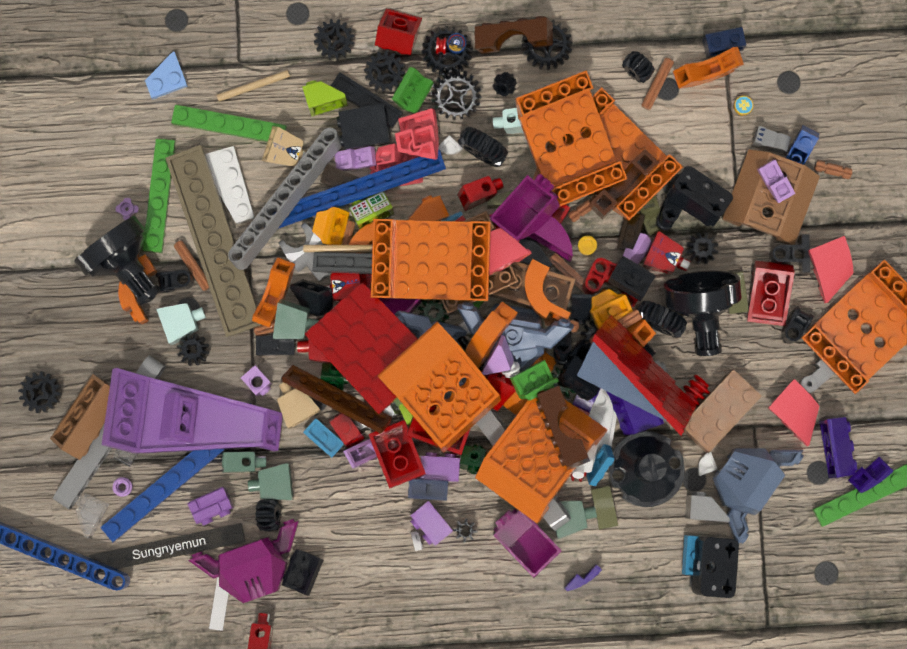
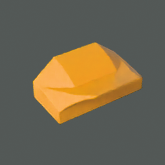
M337 207L317 212L312 232L325 245H341L350 212Z
M608 289L592 297L590 312L598 329L610 315L618 320L633 311L625 294H617Z

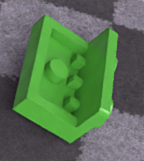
M409 67L392 100L401 109L415 114L419 111L434 82L425 78L417 69Z
M545 360L510 378L519 398L527 399L528 401L538 397L537 394L540 391L554 388V384L559 382L558 378H553Z

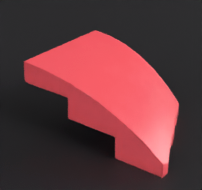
M431 108L399 118L400 132L395 133L398 152L434 160L438 159L439 137L435 109Z
M395 143L378 147L375 155L376 166L370 167L372 170L370 174L420 156L398 152ZM423 177L400 186L422 183Z
M502 228L493 230L490 234L489 276L496 271H502L514 262H520L532 254L529 249L524 248L519 243V240L514 239Z
M845 236L808 250L824 304L832 299L854 273L852 258Z
M793 379L771 403L768 409L807 447L810 445L820 406Z

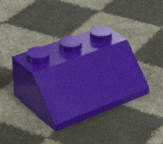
M607 392L624 436L636 434L664 424L663 419Z
M846 417L819 421L828 478L856 475L857 462L852 456L854 444L849 438V432H851L850 422L846 420Z

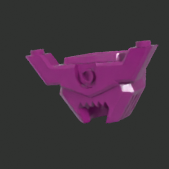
M292 519L283 522L284 526L280 528L276 540L272 541L270 537L257 540L219 554L218 560L209 554L203 555V552L191 555L192 559L188 561L213 579L219 577V587L242 603L271 594L280 589L287 566V561L282 554L291 551L299 521L295 522Z

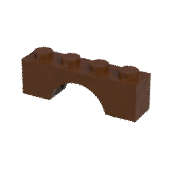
M537 16L535 19L530 20L520 18L514 22L500 21L499 24L483 23L481 26H475V49L481 54L499 52L502 44L514 35L526 36L528 42L534 47L553 45V23L545 16Z
M644 149L624 170L627 179L603 189L590 202L589 207L603 220L657 167L659 162Z
M556 386L537 394L539 398L536 401L540 412L544 411L546 418L543 419L547 430L551 429L554 435L550 437L554 448L559 447L561 452L558 455L561 465H566L567 469L570 470L590 462L582 440L569 438L560 430V418L568 408L560 387Z

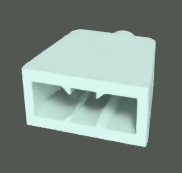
M517 108L505 109L502 111L503 117L493 118L494 129L504 128L507 134L524 133L518 119Z
M188 303L157 309L168 343L171 345L178 343L181 338H186L187 334L191 335L197 332L199 329L196 321L206 318L202 307L192 311Z

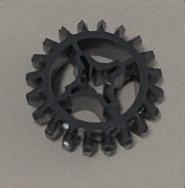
M555 20L551 21L553 23V33L561 41L553 38V45H550L548 52L545 46L534 47L528 42L526 36L522 38V41L526 42L522 44V48L526 49L523 51V55H529L527 57L528 62L534 60L533 67L537 63L540 64V70L543 69V65H546L547 70H550V65L557 69V62L563 65V59L568 60V54L572 52L570 46H572L573 42L569 40L571 34H566L567 28L561 30L562 23L555 26ZM563 47L558 55L551 58V51ZM533 49L542 51L544 57H541L538 54H536Z
M448 26L444 27V31L438 27L437 34L431 31L432 37L426 36L427 42L422 44L425 48L422 50V55H426L423 57V61L428 62L427 68L433 67L432 73L439 70V76H442L443 72H446V75L449 76L450 69H452L453 74H456L457 69L463 72V66H469L466 60L472 59L470 53L473 52V49L469 47L471 41H466V48L461 57L451 51L450 53L447 52L444 56L440 52L439 59L436 61L431 51L433 46L436 47L437 37L440 39L444 37L449 38L456 32L454 26L451 28V31H448ZM458 30L457 33L462 35V30ZM447 60H452L455 62L450 65L444 64Z
M450 69L449 76L443 72L442 77L444 79L437 77L436 81L439 84H432V87L436 89L431 91V95L435 96L431 98V102L436 103L434 109L440 108V115L446 112V119L449 118L450 114L453 120H456V115H459L460 120H463L464 113L467 117H470L469 110L476 112V108L473 105L480 106V102L476 99L482 98V95L478 93L481 91V87H475L479 84L478 80L472 81L474 78L473 74L467 77L466 70H464L462 75H460V69L456 70V74H453L452 69ZM452 81H462L467 85L456 86ZM447 84L449 93L441 100V91ZM471 89V99L465 104L463 97ZM453 90L457 91V93L458 91L460 92V100L455 97L453 98ZM456 103L461 108H451L446 104Z
M466 127L458 140L459 145L465 151L490 166L500 167L508 155L507 149L501 143L476 128Z
M643 301L637 309L642 319L646 320L651 328L658 332L680 338L686 329L687 321L685 318L660 304Z

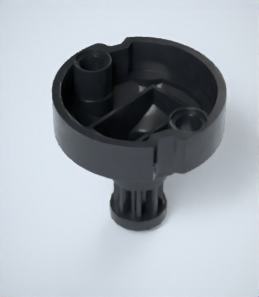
M132 216L114 227L74 260L86 277L90 275L92 277L116 276L123 285L126 284L137 298L136 302L138 305L151 302L161 290L158 285L155 286L144 272L145 268L138 260L145 239L144 235L147 231L136 216Z
M711 270L679 275L678 278L667 280L664 283L666 306L692 319V327L696 334L697 344L695 346V354L699 356H713L721 353L722 345L719 343L718 328L720 327L719 315L741 300L740 277L732 272Z
M642 431L623 438L612 450L615 459L613 464L607 469L608 478L612 488L620 490L621 499L638 507H654L669 501L680 489L685 474L683 456L679 450H674L671 447V440L666 436L656 432ZM671 458H676L679 461L676 469L672 468L669 464ZM615 470H619L623 474L620 481L613 479V472Z

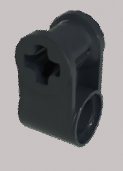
M668 196L656 219L657 227L663 231H668L672 228L683 210L669 201Z
M185 270L156 273L161 289L158 293H170L189 289L194 284L193 275ZM183 275L188 276V281L185 284L180 283V278Z
M797 306L781 333L782 340L787 344L797 342L812 322L814 315H808ZM788 330L795 332V339L788 336Z
M571 331L553 347L554 360L559 365H565L570 360L569 354L572 349Z

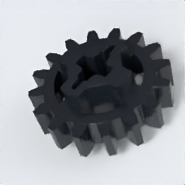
M330 19V24L324 21V27L318 26L319 33H314V37L317 38V40H314V45H319L316 48L317 52L322 51L321 56L323 58L328 55L330 61L332 57H335L337 61H339V56L346 58L345 52L351 53L349 47H354L355 45L351 41L355 39L354 35L351 34L352 28L346 29L347 23L345 22L341 25L340 19L336 23H333V20ZM341 30L346 34L347 38L341 36ZM337 35L338 40H335L332 46L331 40ZM322 42L328 45V50L323 46Z
M385 51L384 55L381 56V53L377 52V58L371 56L372 62H366L369 68L364 69V72L368 74L365 76L366 81L371 80L369 86L375 85L376 92L381 88L382 93H385L386 89H389L391 93L392 87L398 89V82H402L403 78L401 76L405 75V71L401 70L405 66L404 64H399L401 62L400 57L395 59V53L388 56V52ZM393 64L396 66L398 73L392 70ZM387 69L388 73L382 75L381 71H385ZM372 71L378 75L377 80L374 79Z
M40 371L39 376L35 372L32 373V378L26 376L27 382L20 383L24 388L18 390V392L23 393V396L19 397V400H25L23 406H29V411L32 412L35 409L36 413L39 414L41 409L45 413L48 412V407L55 409L53 403H59L60 401L56 398L57 396H62V393L57 391L61 388V385L55 384L58 380L56 378L51 380L52 375L49 373L45 377V372ZM37 380H42V381L39 382V384H36V385H33V384H32V383H34V382L37 381ZM50 385H51V387H52V394L50 393V390H49ZM38 389L43 392L42 396L37 393ZM28 391H30L31 399H29ZM48 400L46 404L39 405L42 401Z

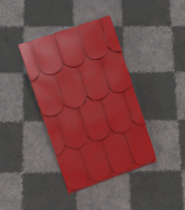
M362 282L313 325L305 335L369 405L380 414L391 403H394L397 407L402 403L385 386L378 375L418 338L379 298L371 297V290Z
M610 315L595 333L592 339L593 343L577 376L667 421L682 436L696 408L695 402L675 384L676 381L653 361V357L632 338L633 334Z

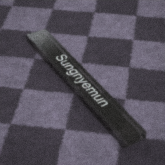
M238 523L92 554L89 557L115 569H121L246 542L243 524ZM99 569L98 573L104 572V570Z

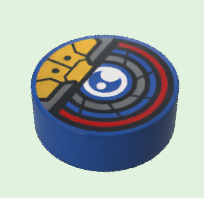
M452 34L447 40V47L452 53L459 54L466 48V39L461 34Z

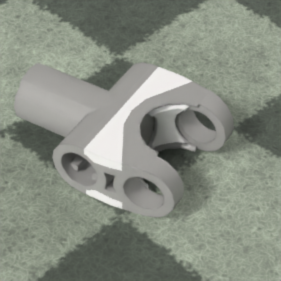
M306 223L301 225L306 235V241L303 245H325ZM283 240L279 242L287 259L295 264V269L298 272L307 266L319 282L331 274L312 271L314 252H303V246L293 248L288 244L286 245Z

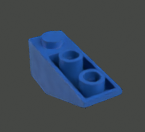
M802 125L785 158L804 165L816 145L820 133Z

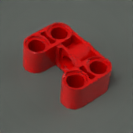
M605 258L596 259L589 267L582 284L583 292L591 295L597 293L603 283L608 281L617 264ZM596 264L602 265L604 271H597ZM588 281H593L596 284V289H591L588 286ZM618 289L620 290L619 294L627 296L630 300V306L633 308L638 300Z

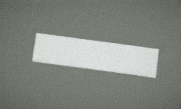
M217 577L209 629L223 631L229 593L219 587V577Z

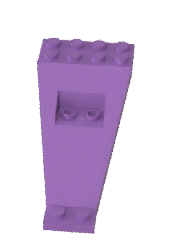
M115 368L112 369L101 445L135 454L251 447L278 451L282 413Z

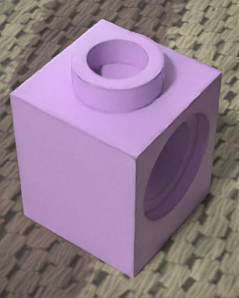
M256 365L241 377L256 396L260 394L264 396L271 390L269 386L272 383ZM261 377L263 380L262 385L257 388L254 387L253 380Z

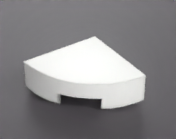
M450 135L439 145V150L445 155H454L463 150Z
M711 451L703 455L699 461V476L718 469Z
M419 531L411 532L415 551L422 550L423 546Z

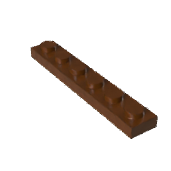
M294 365L282 376V382L380 434L391 423L392 416L384 412L378 414L369 404Z

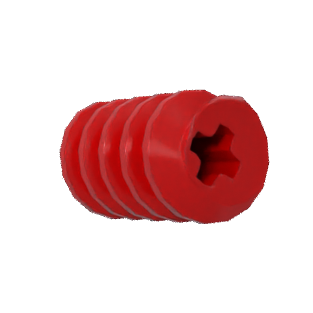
M695 374L693 376L695 381L690 379L688 381L690 386L684 385L683 389L684 393L699 406L700 404L697 399L704 400L703 393L709 395L710 392L708 390L709 385Z

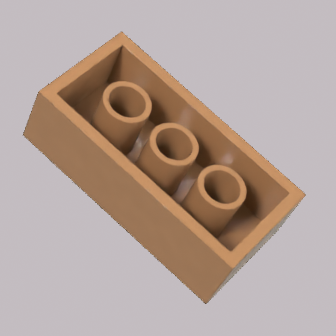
M514 262L512 264L519 282L491 294V297L532 309L525 293V276L529 265ZM549 271L543 283L545 297L554 305L567 311L576 279Z
M732 370L695 408L684 433L705 453H709L762 395L735 370Z
M92 374L50 438L61 450L79 460L88 453L90 444L93 440L97 439L100 429L105 424L110 384Z

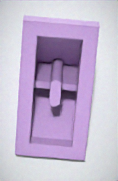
M500 336L487 358L482 370L483 375L511 370L514 358L505 336Z
M370 439L343 451L352 469L377 457Z

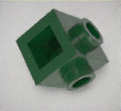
M322 364L320 379L344 391V385L348 384L345 377L333 364Z
M472 445V447L464 446L459 463L460 468L467 470L470 474H477L487 455L486 449L479 445Z

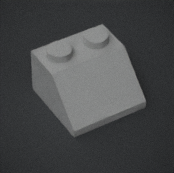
M692 492V495L686 497L685 519L717 522L730 521L727 514L712 497H707L705 492Z

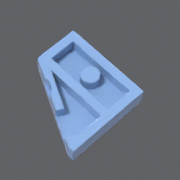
M172 52L145 80L152 100L188 87L175 52Z

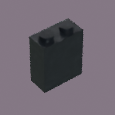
M385 104L338 111L337 125L342 130L340 143L342 147L344 146L345 150L392 143Z

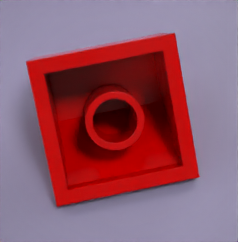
M386 8L378 25L375 46L385 50L397 51L400 54L411 55L422 18Z

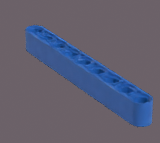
M0 522V544L112 590H122L130 584L129 575L123 571ZM12 533L16 535V541L14 543L10 541V535ZM29 540L34 543L32 550L27 546ZM47 547H49L52 552L49 558L45 555V549ZM65 554L69 557L67 565L62 560ZM82 562H85L87 564V570L85 572H83L80 569V564ZM99 569L105 572L103 579H100L98 576ZM117 576L123 579L122 586L116 584Z

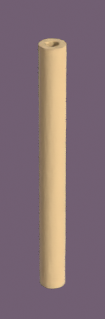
M288 70L217 94L216 96L220 102L290 77Z
M303 245V252L372 253V245Z

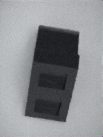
M809 234L800 235L798 237V245L776 246L769 254L770 261L772 263L799 265V275L809 274ZM796 250L802 253V259L795 257L794 252ZM775 251H781L784 255L783 259H778L775 256Z

